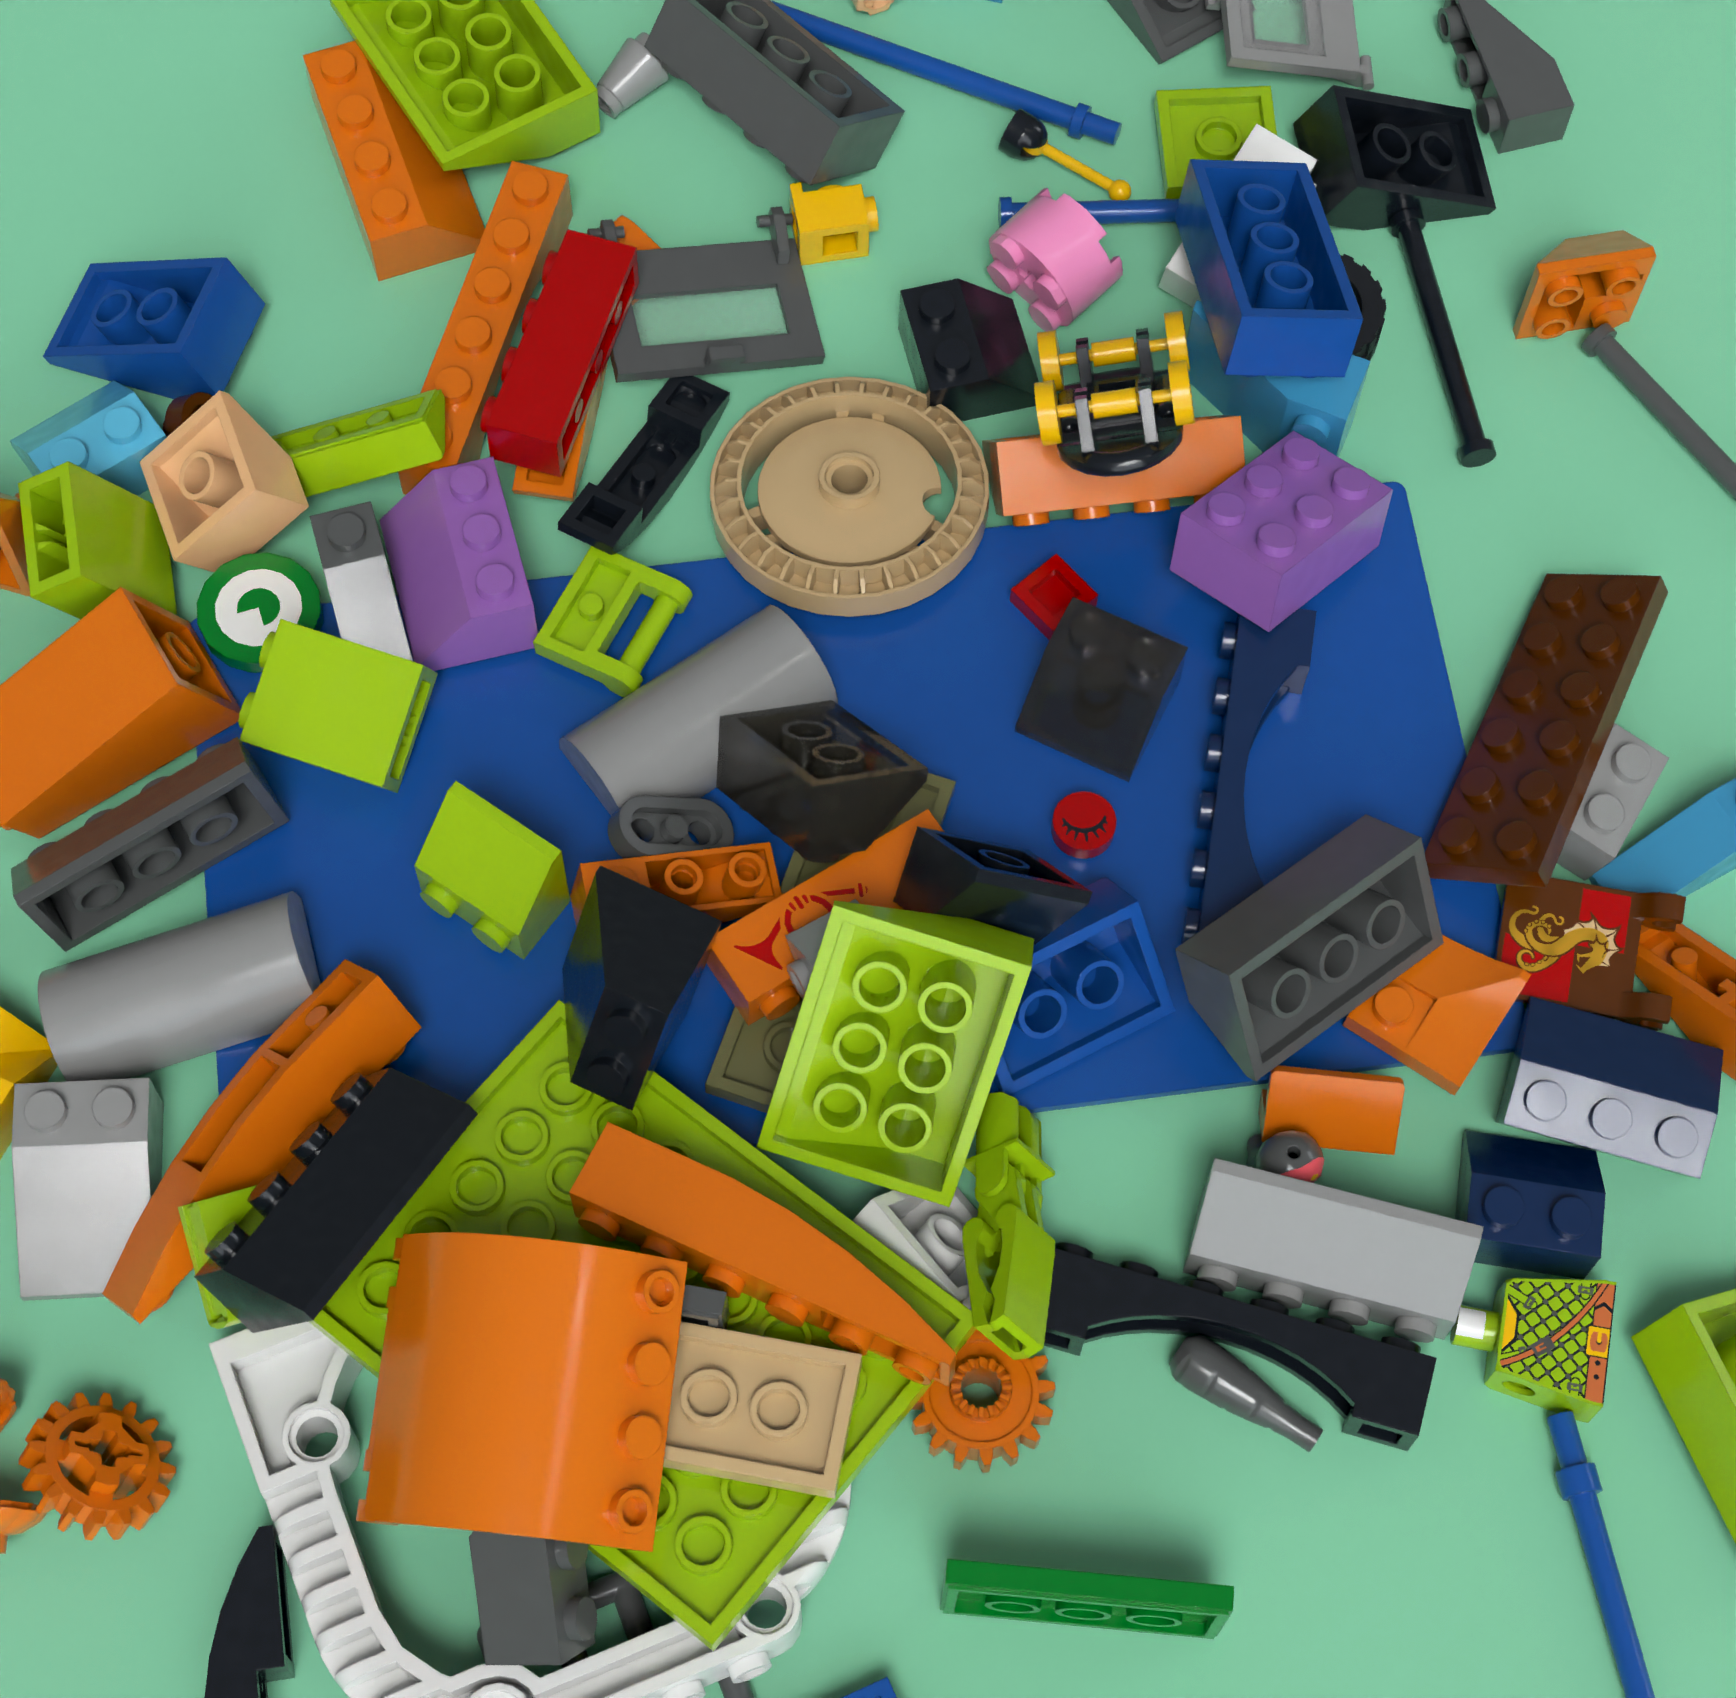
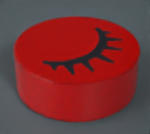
M1086 791L1069 794L1057 804L1054 810L1051 824L1053 840L1059 849L1069 856L1080 859L1096 857L1105 852L1113 841L1116 829V814L1111 804L1098 794Z

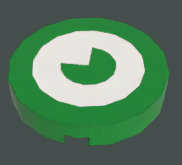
M268 552L242 555L221 565L205 581L196 603L197 625L210 652L229 667L250 673L263 671V668L259 666L260 651L267 635L272 631L276 632L280 619L317 631L321 630L324 622L320 591L310 573L291 558Z

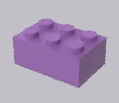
M1292 431L1180 514L1170 571L1269 632L1379 546L1393 489L1369 476L1365 471L1354 467L1322 448L1314 441Z

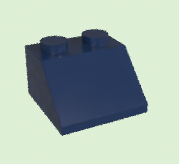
M1465 1130L1462 1138L1455 1219L1484 1226L1474 1263L1584 1280L1601 1258L1606 1192L1596 1151Z

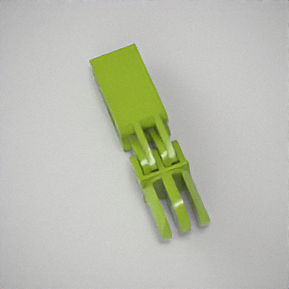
M1003 1092L988 1094L976 1129V1155L966 1159L964 1167L976 1177V1187L974 1190L979 1207L977 1217L971 1218L962 1228L973 1325L1013 1360L1030 1358L1044 1348L1055 1258V1240L1044 1231L1041 1216L1043 1201L1042 1181L1055 1176V1171L1042 1160L1041 1121L1025 1106L1019 1105V1101L1015 1097Z

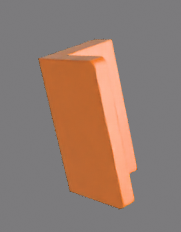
M1278 1065L1270 1071L1268 1090H1261L1258 1112L1261 1140L1265 1142L1276 1133L1295 1130L1309 1134L1316 1140L1320 1148L1394 1155L1405 1091L1404 1082L1400 1077Z

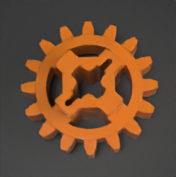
M82 1392L75 1393L67 1407L58 1401L52 1403L43 1419L38 1418L25 1438L28 1444L19 1457V1465L31 1470L21 1485L24 1491H41L43 1497L35 1508L39 1515L53 1509L61 1514L57 1528L60 1531H66L73 1522L83 1524L85 1540L92 1541L101 1527H106L112 1539L118 1540L121 1539L130 1525L138 1531L143 1529L154 1512L157 1513L169 1496L171 1491L167 1488V1485L175 1475L176 1467L163 1461L172 1449V1444L170 1441H154L151 1434L159 1423L155 1418L142 1423L138 1422L134 1418L137 1409L136 1403L130 1401L120 1411L113 1408L110 1393L103 1392L96 1405H90ZM130 1491L134 1492L131 1495L127 1496Z

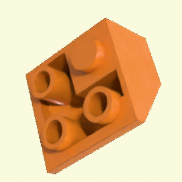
M1624 230L1565 239L1536 264L1513 327L1515 339L1534 336L1541 339H1550L1560 336L1566 331L1592 327L1596 329L1604 323H1609L1615 328L1624 322H1629L1656 259L1654 247Z

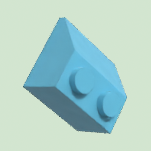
M112 381L10 440V443L33 476L69 461L138 496L149 490L140 461L167 437L135 392L116 381Z

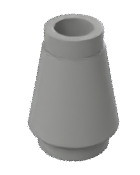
M641 32L635 39H626L597 83L599 108L611 118H615L621 111H625L669 80L668 72L661 65L662 61L644 47L649 37V34Z

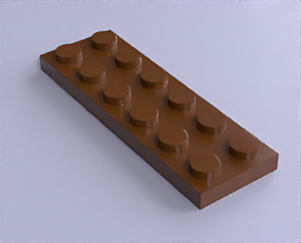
M1546 574L1425 851L1430 878L1547 887L1668 595V590L1661 576Z

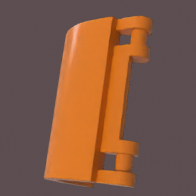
M430 1232L403 1234L402 1238H396L393 1260L399 1261L396 1286H391L388 1290L386 1304L388 1315L369 1448L365 1451L363 1471L370 1473L366 1499L358 1500L356 1521L394 1526L399 1524L477 1531L653 1552L688 1262L590 1244L511 1235Z

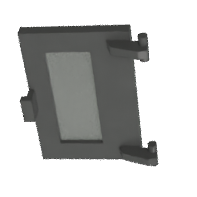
M782 206L770 207L768 215L756 217L757 227H769L771 240L637 250L639 284L610 354L616 383L823 364L825 353L794 238L788 239L786 225L793 224L792 213L784 214ZM613 219L601 220L600 227L588 229L587 234L617 242V238L625 237V230L623 226L615 227Z

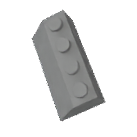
M1215 1158L1199 1200L1183 1273L1197 1276L1196 1280L1211 1283L1221 1288L1223 1292L1235 1291L1237 1286L1263 1293L1262 1299L1277 1302L1289 1309L1300 1308L1303 1303L1326 1309L1330 1318L1343 1321L1349 1325L1363 1326L1368 1324L1369 1320L1395 1327L1394 1333L1401 1338L1414 1342L1430 1343L1434 1341V1338L1444 1340L1456 1323L1484 1226Z

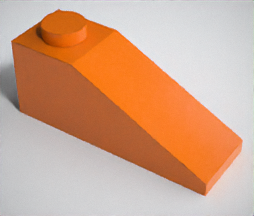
M1676 924L1674 932L1655 930L1641 925L1635 974L1651 993L1673 997L1670 1017L1690 1041L1724 1050L1722 1071L1736 1081V959L1683 924Z

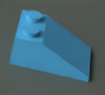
M1197 300L1192 311L1187 337L1190 384L1223 415L1241 416L1242 433L1263 453L1289 433L1295 431L1339 457L1355 416L1370 361L1352 355L1345 377L1303 378L1299 376L1245 377L1241 375H1225L1202 302Z

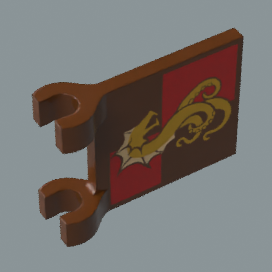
M1550 878L1546 888L1505 885L1494 959L1524 969L1532 974L1515 1002L1527 1004L1531 996L1646 1029L1661 1031L1663 1024L1670 1022L1673 997L1658 993L1633 992L1641 925L1655 930L1674 932L1676 924L1683 922L1686 897L1662 892H1630Z

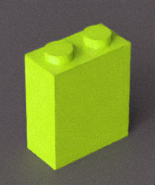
M69 461L18 483L31 598L82 619L112 593L122 587L177 615L169 546L153 503Z
M280 619L276 632L272 631L267 635L260 651L259 666L263 668L256 692H250L246 696L240 710L238 723L239 727L243 729L240 741L398 793L438 673L422 664Z

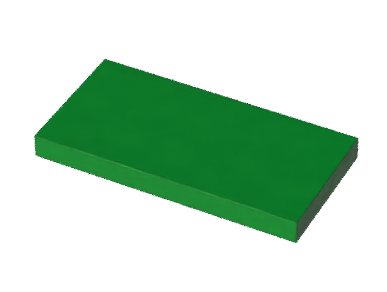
M947 1559L942 1583L940 1610H943L945 1614L1214 1639L1233 1612L1234 1586Z

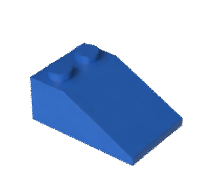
M227 257L91 263L43 357L51 365L111 382L116 381L125 386L171 399L198 392L214 396L219 390L224 392L265 303Z

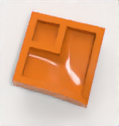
M1442 935L1444 943L1352 1010L1342 1026L1455 1096L1532 974L1524 969L1476 952Z

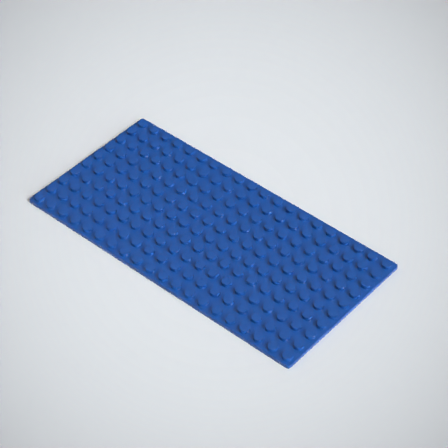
M1398 482L1383 483L1393 489L1379 546L1299 608L1317 611L1311 663L1302 694L1288 693L1274 708L1259 731L1248 756L1244 786V815L1252 857L1264 886L1365 814L1421 837L1425 852L1467 757L1406 490ZM1191 505L1170 507V510L1134 513V511L1113 513L1108 517L1074 520V518L1051 520L1050 523L1039 525H1007L985 528L983 538L972 559L952 581L933 595L908 607L876 615L854 617L820 615L790 607L765 595L746 581L728 561L727 557L647 566L681 581L692 591L693 597L683 613L675 614L640 673L643 678L641 686L768 605L780 608L798 625L817 651L832 679L838 698V708L701 797V799L714 802L728 815L734 831L731 846L771 843L780 886L834 744L838 743L956 781L955 792L942 825L944 832L1027 849L1084 887L1107 877L1139 901L1176 1011L1010 1095L1019 1101V1105L1025 1106L1031 1113L1269 1083L1270 1072L1258 1081L1248 1078L1190 1004L1175 948L1181 945L1187 907L1198 909L1200 888L1190 887L1189 879L1195 848L1206 850L1208 830L1197 828V818L1202 790L1213 792L1215 772L1204 771L1205 757L1210 733L1221 734L1223 716L1212 714V704L1217 677L1228 678L1230 660L1219 659V650L1224 622L1236 623L1238 616L1236 611L1170 571L1180 514ZM922 539L917 546H920L925 540ZM1057 553L1098 594V601L1094 609L1054 641L1050 642L1010 602V593L1014 586ZM573 575L527 580L534 605L538 633ZM640 594L605 655L619 661L653 604L654 600ZM396 595V599H397L398 607H399V610H400V614H401V618H402L404 630H405V633H406V637H407L409 649H410V652H411L412 660H413V662H414V658H413V654H412V650H411V646H410V642H409V638H408V634H407V630H406V626H405V622H404V618H403V614H402V610H401L399 598H398V595ZM332 602L321 603L324 622L320 632L341 638ZM197 618L190 623L241 709L246 696L250 692H256L262 672L250 673L231 668L214 656L199 630ZM535 648L435 671L438 675L398 793L242 742L259 765L286 813L289 822L204 871L207 918L294 891L302 899L320 984L346 959L377 974L422 1027L406 1043L403 1053L395 1061L385 1065L383 1069L391 1067L463 1102H466L558 1000L565 1004L562 968L576 930V923L570 898L569 904L523 960L507 948L502 953L490 949L473 934L471 930L473 925L455 913L451 918H446L434 911L423 901L420 896L421 888L414 865L448 789L455 781L459 782L560 849L563 856L569 896L571 895L580 863L623 859L614 850L609 840L608 822L611 815L560 750L559 739L624 697L613 693L597 680L536 654ZM236 722L196 746L197 758L204 750L211 746L226 744L236 737L240 739L243 729L239 727V723ZM1081 791L1092 792L1102 796L1111 804L1116 814V829L1111 845L1102 854L1087 859L1075 858L1064 853L1054 842L1051 833L1053 813L1057 804L1067 795ZM688 832L691 840L696 844H699L697 838L692 833ZM1430 878L1442 935L1494 959L1502 911L1496 884ZM743 917L721 923L719 931ZM706 964L687 1014L654 1072L756 1148L767 1113L708 1094L705 1090L707 1078L735 1007ZM1513 1003L1480 1057L1513 1053L1515 1051L1525 1014L1523 1003ZM1348 1014L1279 1064L1281 1066L1352 1073L1406 1066L1342 1026ZM273 1033L216 1051L219 1095L254 1052ZM993 1081L989 1093L1000 1092Z

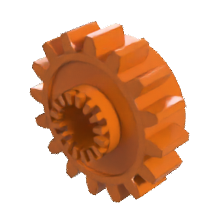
M976 1329L956 1354L955 1375L950 1386L948 1387L934 1381L912 1408V1410H921V1413L912 1421L911 1429L914 1435L929 1432L932 1440L928 1453L935 1457L945 1449L954 1455L953 1468L958 1470L963 1467L967 1459L978 1461L982 1473L989 1472L992 1459L1001 1456L1010 1466L1017 1464L1019 1457L1017 1446L1020 1443L1031 1449H1035L1039 1445L1041 1436L1032 1424L1049 1425L1053 1414L1052 1409L1039 1403V1401L1052 1398L1056 1389L1055 1382L1038 1380V1377L1047 1368L1048 1359L1046 1355L1035 1356L1030 1359L1013 1360ZM982 1383L994 1390L998 1400L992 1406H987V1408L980 1406L975 1408V1405H969L968 1401L963 1398L962 1390L968 1385Z

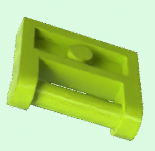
M591 546L534 639L535 652L540 656L597 680L613 693L625 697L641 686L643 678L640 673L675 614H681L685 611L693 597L692 591L681 581L620 554L610 555ZM640 594L652 598L654 602L619 661L605 655Z

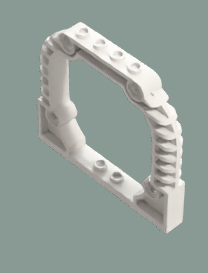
M309 1322L252 1333L247 1328L209 1343L261 1495L266 1501L315 1644L332 1677L349 1698H703L706 1695L704 1687L729 1676L733 1683H741L765 1673L772 1667L770 1659L781 1655L794 1645L800 1636L803 1622L800 1601L808 1596L826 1573L838 1550L847 1525L851 1500V1484L751 1605L752 1607L757 1602L763 1600L778 1602L786 1610L782 1621L771 1628L756 1627L747 1618L750 1607L715 1651H712L677 1621H673L540 1678L522 1665L485 1664L477 1665L449 1677L441 1674L403 1648L387 1623L341 1492L340 1483L352 1475L358 1466L361 1455L359 1440L343 1412L354 1382L363 1366ZM328 1432L338 1436L336 1445L324 1456L311 1457L305 1454L307 1444L316 1435Z

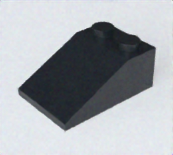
M1333 85L1293 123L1299 149L1317 159L1311 177L1313 183L1317 185L1316 191L1330 226L1363 231L1390 227L1389 219L1395 213L1407 208L1420 209L1423 212L1425 222L1488 215L1496 209L1471 109Z

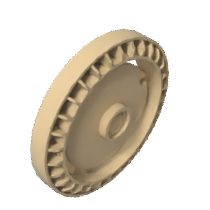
M838 377L819 379L790 387L768 397L748 411L729 431L717 451L711 471V517L716 538L728 561L746 581L765 595L790 607L820 615L845 617L876 615L908 607L933 595L952 581L969 563L983 538L988 518L989 475L982 450L971 431L951 410L942 404L927 408V397L924 393L906 385L875 378ZM933 458L944 469L952 483L955 494L953 507L943 524L935 520V516L930 514L923 505L930 496L941 494V479ZM766 459L758 480L759 506L747 510L744 497L748 483L757 468ZM768 528L770 534L765 535L761 530ZM922 539L925 540L924 543H922L920 546H917V544Z

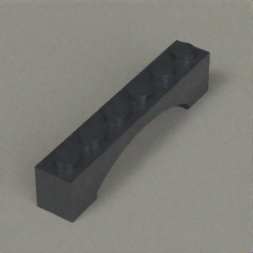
M1065 1242L1055 1244V1258L1044 1346L1080 1356L1084 1343L1106 1337L1140 1333L1177 1334L1184 1336L1201 1335L1212 1341L1247 1351L1265 1359L1310 1386L1344 1418L1342 1433L1408 1451L1418 1438L1437 1358L1420 1353L1421 1347L1416 1343L1391 1336L1382 1337L1381 1341L1354 1334V1327L1340 1320L1321 1317L1316 1318L1315 1323L1288 1315L1289 1309L1274 1301L1251 1299L1249 1304L1223 1297V1290L1208 1282L1186 1280L1184 1285L1158 1278V1272L1145 1264L1122 1261L1119 1263V1266L1093 1259V1253L1084 1247Z

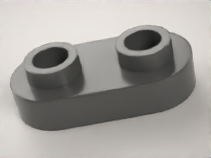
M635 796L620 806L612 814L608 822V836L611 845L623 859L730 847L734 838L733 826L725 811L714 802L701 798ZM633 830L639 833L642 840L634 833ZM688 832L692 833L697 838L699 844H696L691 840Z

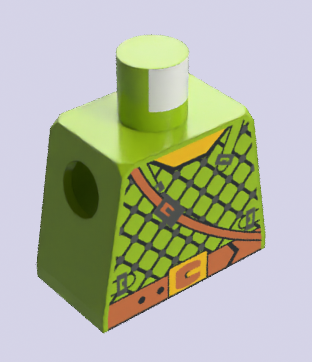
M1506 1279L1495 1294L1492 1311L1461 1305L1456 1323L1451 1329L1450 1343L1451 1345L1487 1351L1484 1385L1488 1388L1555 1413L1573 1411L1575 1420L1589 1423L1603 1408L1617 1282L1574 1279Z

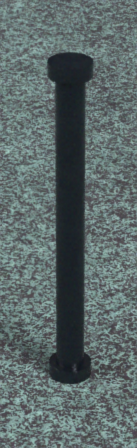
M1417 208L1403 209L1389 219V226L1392 235L1400 239L1462 446L1458 450V455L1464 467L1482 466L1496 457V450L1493 441L1485 438L1422 233L1426 225L1423 212Z

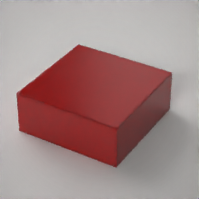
M1057 553L1014 586L1010 593V602L1050 642L1054 641L1094 609L1098 601V594Z

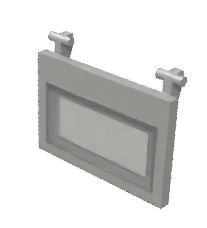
M1205 0L1206 9L1219 11L1221 8L1227 66L1328 77L1355 87H1363L1364 90L1374 88L1371 57L1369 55L1359 57L1353 0Z

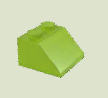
M455 781L445 795L414 865L421 888L420 896L430 908L440 915L451 918L455 913L473 925L471 929L473 934L490 949L502 953L507 948L524 960L570 902L562 851Z

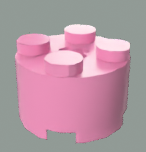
M1048 188L1041 190L989 239L990 253L994 259L987 266V272L991 279L1003 292L1010 294L1015 291L1030 304L1028 307L1030 316L1044 331L1056 330L1059 326L1070 325L1123 275V268L1120 256H1115L1109 260L1107 253L1099 243L1107 233L1087 209L1065 193L1056 201L1051 199Z

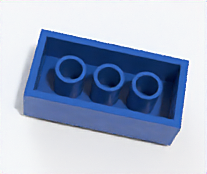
M1190 159L1175 214V221L1224 374L1245 377H1345L1363 322V316L1307 164Z

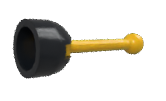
M1021 108L1009 122L999 143L998 149L1023 161L1034 159L1043 154L1107 190L1112 200H1128L1130 198L1131 186L1127 181L1121 179L1113 181L1049 145L1048 132L1044 124L1036 116Z

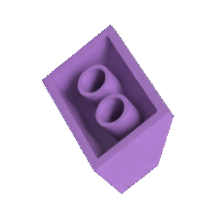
M489 457L432 470L379 520L414 662L436 671L533 649V641L538 634L534 605L494 458Z

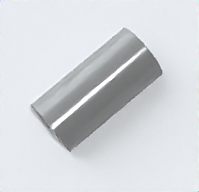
M768 605L559 739V747L612 816L620 806L635 796L703 797L838 708V698L832 679L823 661L806 635L784 611L774 605ZM633 830L634 833L640 838L641 836L639 835V833Z
M290 891L42 971L38 979L40 1015L50 1049L66 1081L133 1078L274 1033L320 985L302 899L294 891Z

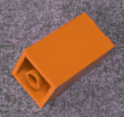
M120 587L0 685V827L5 830L14 829L40 839L238 722L241 709L189 621Z

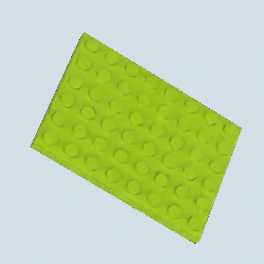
M560 1000L556 1002L465 1102L478 1115L315 1319L308 1321L379 1378L388 1309L386 1308L389 1287L396 1286L399 1261L393 1260L396 1238H402L403 1234L463 1232L511 1235L590 1244L641 1253V1246L617 1236L615 1241H606L582 1228L578 1223L579 1218L575 1217L569 1194L607 1122H610L726 1174L792 1211L847 1250L894 1290L956 1354L976 1331L970 1309L656 1072L651 1076L632 1111L571 1083L565 1004ZM687 1268L686 1285L712 1289L702 1280V1274ZM741 1293L739 1298L727 1296L730 1316L726 1330L846 1351L829 1339L828 1335L830 1332L806 1321L801 1327L784 1323L765 1309L766 1303L744 1293ZM869 1350L865 1356H862V1367L835 1499L663 1467L653 1552L588 1545V1550L712 1651H715L935 1380L932 1379L929 1385L919 1384L895 1371L892 1367L893 1361Z

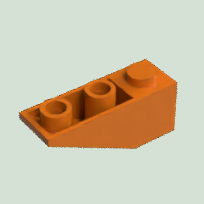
M765 842L580 863L570 898L577 928L595 873L600 865L721 920L722 923L750 914L782 895L771 843Z

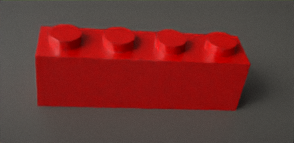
M567 229L559 250H551L548 253L542 272L543 289L538 299L530 298L523 314V336L518 348L511 346L505 355L501 371L502 387L497 397H488L483 408L480 428L482 432L487 433L490 457H493L494 460L561 477L639 284L637 247Z

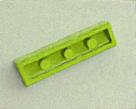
M434 389L271 437L292 458L305 496L309 497L435 462L443 458L445 451V396L441 389Z

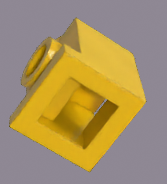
M801 182L790 184V213L793 215V224L791 226L801 266L869 256V232L879 230L878 213L874 196L864 197L861 184L849 186L827 185L818 190L803 192Z

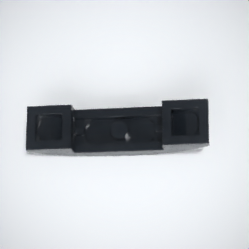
M695 376L669 378L648 405L647 422L601 482L597 486L590 482L585 486L558 521V530L610 555H614L628 546L660 513L694 465L729 402L730 392Z

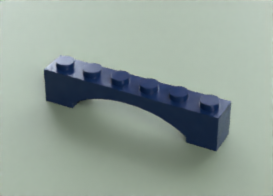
M1298 609L1269 632L1239 613L1236 623L1224 622L1219 659L1230 660L1228 678L1217 677L1212 704V714L1223 716L1221 734L1210 733L1204 771L1215 772L1213 792L1202 790L1197 818V828L1208 830L1206 850L1195 848L1189 879L1190 887L1200 888L1198 909L1187 907L1181 944L1264 886L1252 857L1245 823L1244 786L1247 761L1259 731L1274 708L1288 693L1302 694L1311 663L1317 611Z

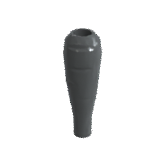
M1205 1336L1186 1337L1169 1363L1173 1378L1187 1390L1234 1415L1264 1428H1270L1308 1452L1312 1450L1323 1432L1322 1428L1286 1404L1281 1396L1244 1363Z

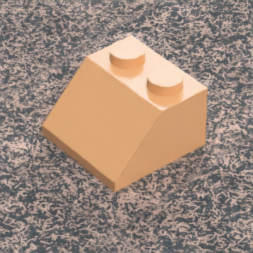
M220 390L140 461L173 560L211 572H215L221 565L242 555L255 554L309 507L292 458L229 393Z

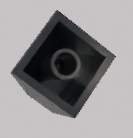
M600 865L595 873L562 968L571 1083L631 1111L633 1110L687 1014L721 926V920Z

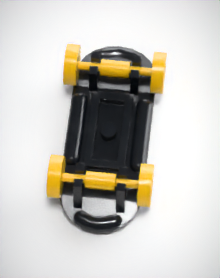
M1182 310L1164 313L1167 338L1150 340L1148 328L1136 329V342H1134V337L1091 343L1090 349L1088 337L1076 339V352L1060 354L1056 330L1038 332L1037 341L1043 382L1034 383V393L1043 446L1057 444L1060 459L1070 468L1087 475L1103 477L1124 476L1140 472L1161 463L1171 456L1182 442L1183 425L1195 424L1188 372L1190 371V362ZM1169 350L1170 362L1167 363L1168 369L1154 370L1152 352ZM1138 354L1140 367L1100 373L1093 372L1092 361L1094 367L1137 361L1136 355ZM1078 364L1080 382L1064 385L1062 366Z

